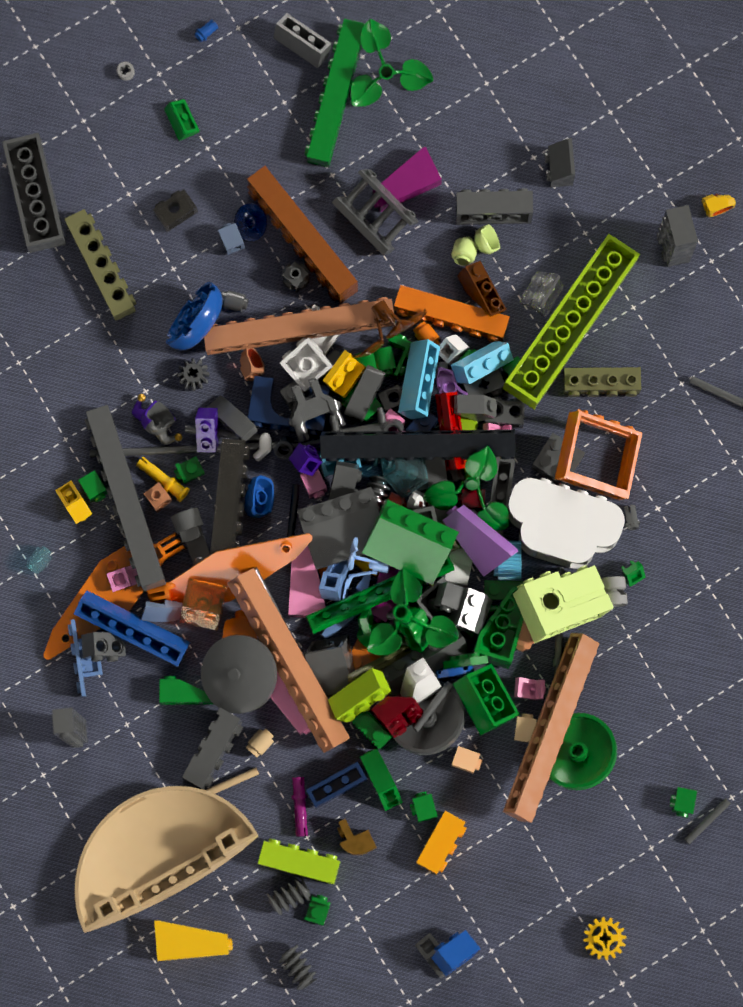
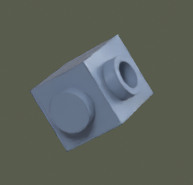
M228 223L221 226L218 233L227 255L245 249L236 223L232 225Z

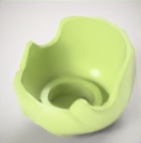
M491 225L480 227L475 232L474 242L480 252L492 254L500 249L498 236Z

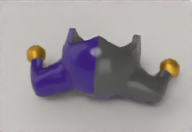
M144 394L138 395V400L132 409V415L141 421L143 428L148 433L155 435L164 445L181 441L182 434L180 433L175 434V436L168 435V429L176 421L173 413L164 404L156 400L146 409H142V402L145 401L146 396Z

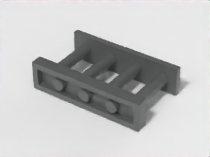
M363 169L358 172L363 179L347 197H336L332 203L382 255H388L395 249L391 245V241L407 223L410 226L415 225L419 221L410 209H406L378 181L377 175L372 170ZM369 184L376 192L360 210H357L353 206V201ZM382 197L389 205L373 223H369L365 219V215ZM395 210L402 218L386 237L382 236L378 232V228Z

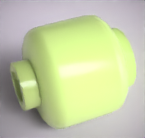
M459 238L454 243L451 255L458 265L467 266L474 262L478 248L472 238Z

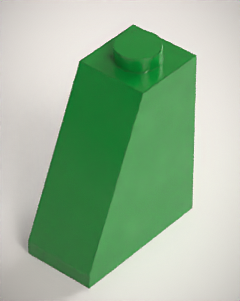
M378 749L367 751L364 755L360 756L385 811L403 803Z

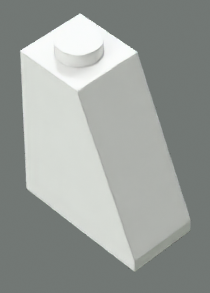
M424 658L406 668L400 690L402 697H413L418 704L442 688Z

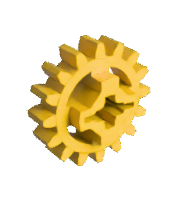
M601 917V922L594 919L595 925L588 924L587 926L590 930L584 931V934L588 935L587 938L583 939L584 942H588L585 949L591 948L590 955L592 956L596 953L598 960H600L601 956L608 960V955H611L613 959L616 958L615 952L621 954L620 946L625 947L626 945L622 942V939H625L626 936L621 935L624 928L618 929L619 922L613 924L612 918H609L608 922H605L604 917ZM600 926V932L596 936H592L593 931ZM607 926L612 927L617 934L609 932ZM603 933L610 938V940L606 941V945L603 941H600ZM617 941L615 948L610 951V945ZM592 943H597L601 946L602 952L597 950Z

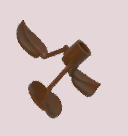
M385 300L378 302L372 307V310L376 315L374 320L377 323L379 339L361 354L353 355V357L359 358L373 354L385 344L380 321L383 324L389 321L394 327L386 335V338L389 339L419 322L427 314L426 309L408 320H400L393 313L392 309L390 310Z

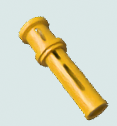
M145 457L138 461L136 467L159 482L167 493L170 492L177 498L178 502L183 501L188 495L190 489L183 487L177 482L175 477L170 478Z

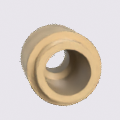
M266 728L263 731L259 729L247 742L246 748L257 758L259 755H263L274 743L272 740L274 736Z

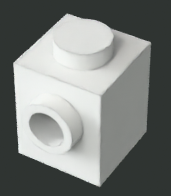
M455 334L446 337L440 344L439 356L447 364L456 362L467 351L469 346Z

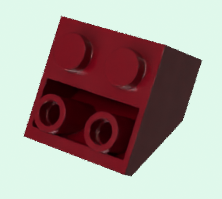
M386 696L371 709L394 738L404 734L407 727L412 723H416L423 713V710L413 697Z

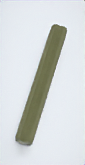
M402 645L396 652L390 655H383L348 674V682H353L371 668L379 671L410 653V647Z

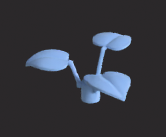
M354 537L351 545L348 569H353L354 560L357 559L369 562V568L372 571L349 574L343 588L342 599L348 597L349 586L354 577L370 574L377 575L378 572L388 573L390 568L389 565L374 558L369 559L357 556V537Z

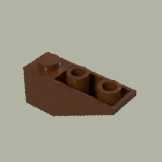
M481 261L465 266L457 275L465 292L490 317L507 310Z

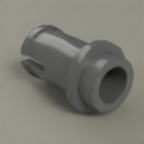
M630 505V509L628 506H625L624 511L627 522L625 527H628V530L639 529L641 523L637 518L636 505Z

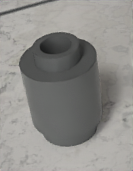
M230 290L222 292V306L224 309L240 313L247 309L249 299H246V294Z

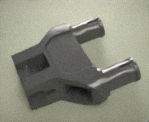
M316 378L308 380L313 395L304 398L301 387L298 384L291 387L296 401L290 414L289 425L294 427L299 442H303L304 438L306 440L310 439L305 422L324 413H329L330 416L335 415L337 422L339 420L341 426L346 424L340 410L341 402L322 393Z

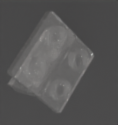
M537 271L531 278L528 288L523 292L519 303L524 306H530L541 316L547 317L565 285L559 281L560 276L558 274Z

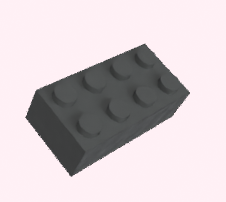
M526 188L517 189V191L499 189L492 192L489 189H482L479 192L461 190L456 194V225L530 224L532 222L533 191H528Z
M689 205L668 209L664 217H662L660 228H658L657 240L663 247V251H661L663 262H666L667 266L670 267L690 262L698 239Z

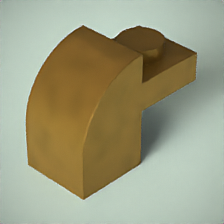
M346 819L338 822L340 827L337 830L341 838L346 837L347 839L340 843V845L347 853L364 855L377 849L369 830L354 836Z

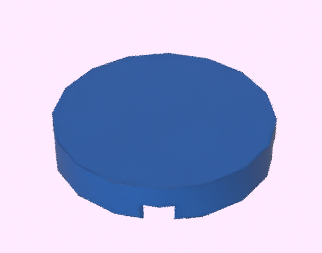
M474 666L436 670V678L466 675L474 672Z

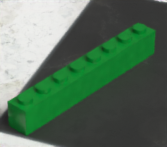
M344 18L343 24L338 26L337 35H339L338 42H334L332 50L335 53L334 58L329 60V76L324 78L323 86L325 91L320 94L318 104H321L320 110H316L314 116L316 125L315 128L312 127L310 130L309 138L311 143L305 149L304 156H307V163L328 168L330 166L362 47L360 35L365 23Z

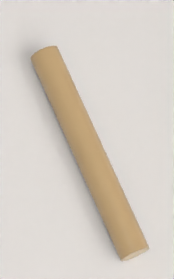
M255 767L205 791L216 794L259 775L258 770Z

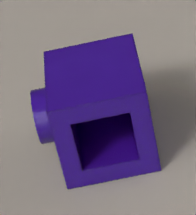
M298 444L289 457V460L298 472L310 476L315 474L323 462L316 453L317 450L311 445Z

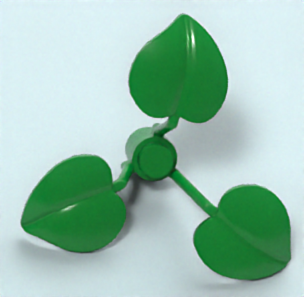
M369 19L364 24L360 35V42L367 53H373L377 50L382 64L378 69L379 76L374 80L369 75H359L353 80L351 84V104L353 106H367L376 102L382 94V87L376 82L382 78L388 80L394 74H402L400 76V83L409 91L420 90L434 80L428 67L419 60H406L403 63V70H394L389 63H385L380 49H385L389 46L391 34L386 26L373 19Z
M489 446L472 454L466 460L464 481H461V485L457 490H455L454 483L440 481L429 487L423 495L424 500L435 508L448 510L457 504L458 498L456 494L465 486L469 490L477 491L483 510L477 513L479 518L495 531L504 530L509 526V511L507 507L500 502H491L486 507L480 491V478L484 481H489L497 473L496 457Z
M401 569L396 575L390 591L392 601L397 604L393 610V615L396 618L394 620L395 630L388 623L377 625L370 635L367 651L381 656L396 652L402 644V638L397 634L400 622L408 623L413 620L428 628L425 638L428 644L434 648H444L457 641L459 637L458 630L455 624L445 616L433 617L430 625L413 616L412 611L407 608L408 602L413 603L420 598L422 585L416 577L405 569Z

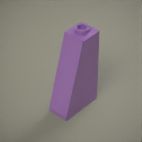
M465 505L458 509L455 506L446 512L448 516L443 519V522L447 527L459 532L456 538L483 577L518 552L515 546Z

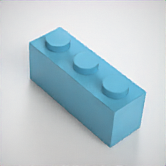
M494 341L451 364L456 382L471 384L514 359L508 343Z

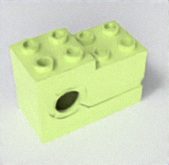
M585 565L578 568L572 574L567 572L561 576L558 571L552 574L550 571L545 572L535 580L530 578L523 581V584L517 587L518 590L513 593L534 644L601 618L614 608L608 594L604 590L605 587L595 565L589 568Z

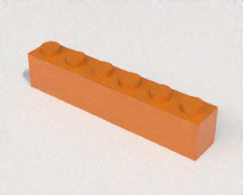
M400 285L394 304V311H397L398 315L407 317V315L414 316L426 309L427 314L420 319L421 322L431 321L438 327H444L445 325L451 327V330L455 332L465 331L476 338H480V336L486 337L490 342H503L510 316L496 314L490 317L482 308Z

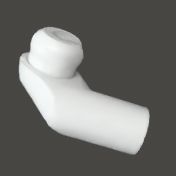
M261 434L259 449L253 454L255 460L260 461L272 450L270 434Z

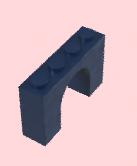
M254 376L248 419L256 425V428L266 426L274 431L287 429L290 433L296 434L294 427L289 425V418L279 416L272 409L271 400L274 379ZM320 385L322 393L330 396V388ZM327 413L305 422L310 436L318 437L319 434L324 432Z

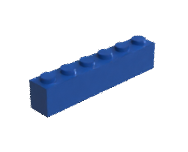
M86 591L81 597L74 612V615L176 666H179L191 643L149 621L141 620V617L89 591Z

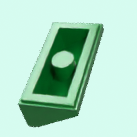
M185 99L168 103L164 110L179 141L200 132Z

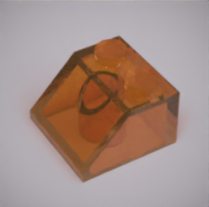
M189 578L182 604L180 623L217 631L222 620L227 586Z

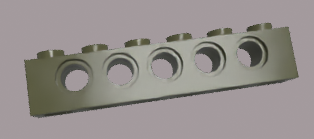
M85 209L65 218V222L115 321L135 312L134 305H136V301L132 294H127L125 289L128 286L124 278H119L117 273L120 270L116 262H111L109 257L112 254L107 245L103 246L101 240L104 238L99 229L95 230L93 226L95 220L92 214H87ZM83 229H90L87 235L81 234ZM91 245H98L96 251H90L89 247ZM100 261L107 262L104 267H97ZM108 277L115 278L113 283H105ZM121 293L123 297L120 300H114V295Z

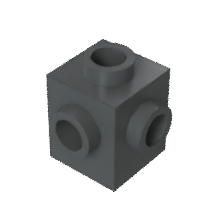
M296 262L292 265L288 264L282 271L283 284L289 290L293 289L297 293L309 283V270L302 263L300 265Z

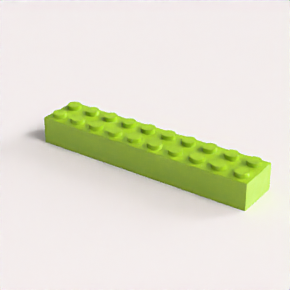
M608 234L510 374L502 389L532 409H535L635 265L640 254Z

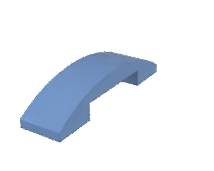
M365 575L356 587L357 592L369 588L370 575ZM357 615L326 628L321 634L322 638L327 639L336 635L347 627Z

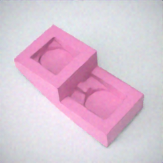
M131 566L107 573L113 592L137 584L135 576L138 573L136 568L132 569Z

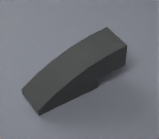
M221 395L207 407L217 408L218 420L243 443L258 431L255 424Z

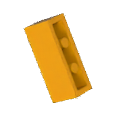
M445 811L416 863L436 875L439 871L442 873L448 863L445 861L447 855L450 854L452 856L457 847L454 844L457 837L462 838L467 829L464 827L466 822Z

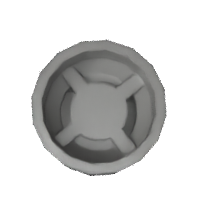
M615 576L601 579L605 587L604 590L608 594L613 607L628 604L627 593L624 592L626 589V577Z

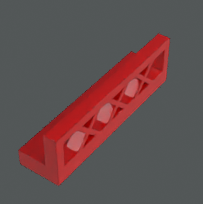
M457 391L435 394L440 430H462L461 417L454 414V395H458ZM461 457L445 460L446 470L465 468L466 460H462Z

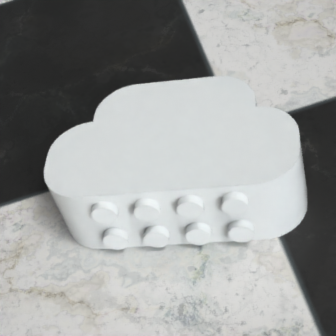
M526 478L514 486L508 505L509 520L515 527L521 529L519 541H521V548L526 554L567 568L578 569L587 565L595 552H608L617 544L624 527V515L622 510L616 504L607 501V498L596 495V497L590 496L584 490H570V487L564 484L557 486L551 484L552 481L545 478L540 480Z

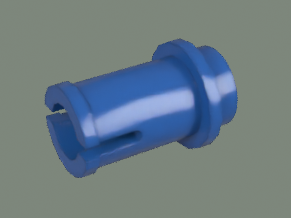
M211 19L202 28H197L194 35L200 42L206 41L209 35L219 29L218 25Z

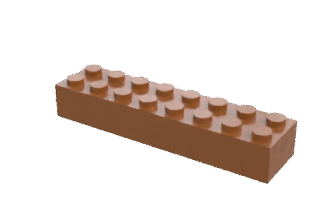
M264 166L247 178V188L253 201L257 200L259 202V207L265 215L268 214L271 217L273 226L277 230L280 228L284 240L288 244L292 243L296 255L299 258H304L306 261L305 266L311 273L315 272L317 275L316 279L322 287H327L331 299L334 302L337 300L339 304H342L358 292V281L268 168Z

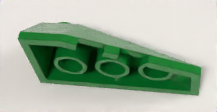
M514 586L479 633L474 653L479 652L480 656L487 655L488 663L509 669L512 663L524 620L513 596V593L518 590Z

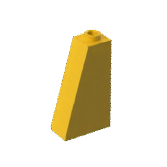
M154 921L157 961L230 955L229 950H233L232 938H228V934L163 921Z

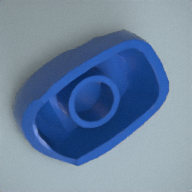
M261 475L251 479L245 495L244 505L245 513L248 516L260 518L271 513L274 501L273 482L271 479Z

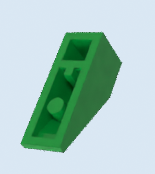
M164 676V679H160L161 705H214L205 691L180 679H176V676Z

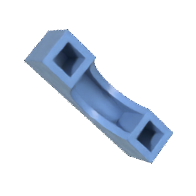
M348 560L330 565L323 572L319 586L322 599L341 600L349 571Z

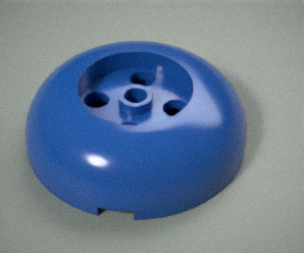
M212 282L202 285L195 292L197 296L192 302L188 300L168 331L167 336L169 339L166 340L167 345L177 350L190 349L197 345L211 330L219 317L223 304L222 294L219 288Z

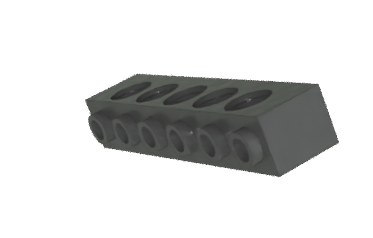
M73 708L52 710L53 731L57 737L69 746H72V748L83 747L84 743H88L85 718Z

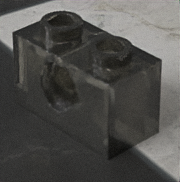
M185 189L174 192L170 196L171 198L165 202L160 201L153 209L154 215L166 232H169L198 213L196 205ZM173 206L179 207V210L175 213L170 212V208Z

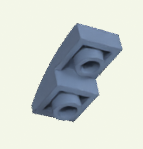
M165 600L164 604L146 601L141 620L150 622L179 620L184 603Z

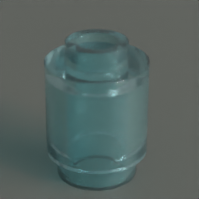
M37 546L27 560L26 567L37 575L43 572L53 558L50 555L52 551L45 546L41 548Z

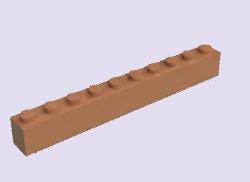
M382 297L373 302L363 300L354 305L344 303L335 308L325 306L316 311L306 309L297 314L287 312L278 317L268 315L259 320L249 318L244 320L245 322L240 323L230 321L226 325L221 326L214 324L204 337L207 355L295 342L300 341L304 337L305 339H314L377 329V323L374 320L376 315L372 307L378 302L385 300L390 310L392 309L393 311L392 299ZM380 321L381 328L392 326L389 321L384 324Z
M253 568L228 582L231 592L237 599L241 610L245 613L259 641L272 653L279 677L284 682L289 695L293 698L298 711L302 714L323 753L350 739L341 721L335 718L327 696L255 569Z
M583 633L570 634L503 812L518 821L532 823L536 815V810L543 797L551 770L556 762L565 733L570 725L571 717L576 709L593 659L596 656L599 643Z

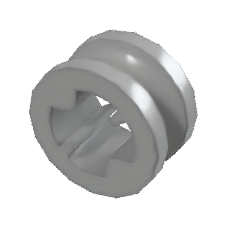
M122 62L118 65L117 72L122 80L128 81L133 78L134 68L131 63ZM126 68H128L130 72H127L126 75H123V71L121 70H125Z

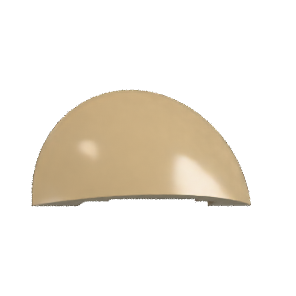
M185 786L161 787L140 793L126 800L99 823L88 839L79 860L75 879V902L78 918L84 933L145 910L199 881L258 837L254 827L245 815L227 800L198 788Z

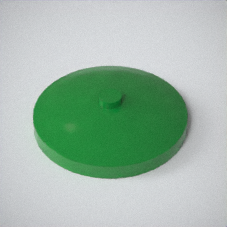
M573 713L549 779L558 786L569 790H585L601 783L611 773L617 759V743L607 724L590 714Z

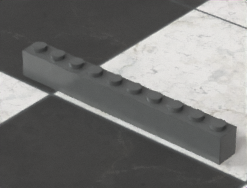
M108 405L87 411L88 418L84 420L87 429H91L93 433L90 439L93 447L97 446L99 453L95 454L98 463L103 464L104 467L101 473L104 482L108 481L110 486L107 488L109 498H114L115 505H112L115 516H119L121 520L118 526L121 534L125 533L127 539L123 542L126 551H130L132 555L129 558L132 569L136 568L138 573L135 576L138 587L142 586L144 591L165 585L164 575Z

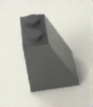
M347 634L312 641L305 653L306 661L327 698H330L350 684L347 676L355 671L350 637Z

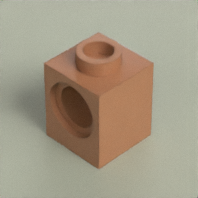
M159 482L144 493L145 498L157 513L172 502L171 497Z

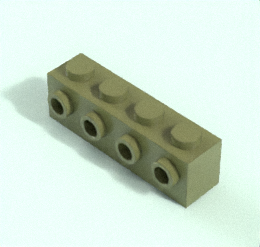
M641 367L564 368V395H568V397H579L580 394H587L588 397H598L599 394H606L607 397H616L618 394H625L627 397L637 396L641 392Z

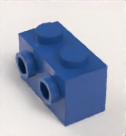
M466 930L461 934L456 932L448 939L450 942L447 944L442 942L434 949L436 952L431 958L445 976L470 960L480 950V947Z

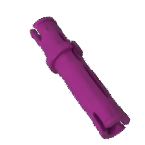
M304 777L292 778V800H294L296 837L308 836L307 795L305 794Z

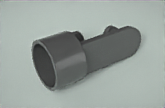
M198 507L171 516L176 534H180L182 541L186 542L193 565L210 556L211 554L201 528L204 524Z

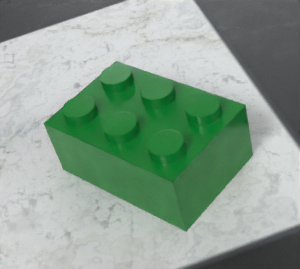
M492 663L465 675L453 683L480 735L502 726L520 715Z

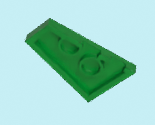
M479 652L452 656L450 661L443 662L444 669L481 665L488 663L487 655L480 656Z

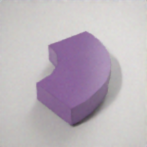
M438 366L436 383L439 394L457 391L458 395H468L467 392L461 390L457 385L453 370Z

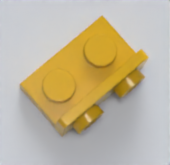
M344 350L322 381L331 391L345 398L362 376L366 367L359 363L351 353Z

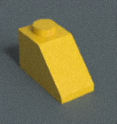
M72 480L55 490L76 524L92 515Z

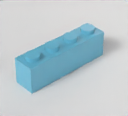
M429 339L411 342L398 410V413L410 420L428 417L440 346Z

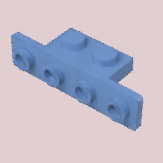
M72 619L71 624L68 625L69 636H73L74 643L71 644L72 655H76L77 663H73L74 672L79 674L80 681L76 682L78 694L81 693L82 697H87L84 678L103 675L101 661L91 662L90 658H83L82 638L78 639L76 621Z

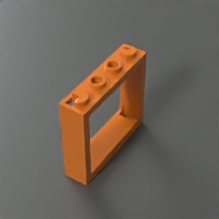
M577 409V411L569 412L555 479L616 500L629 499L642 432L636 431L633 426L624 427L615 420H604V416L590 415L587 410ZM580 422L626 438L616 487L570 471Z

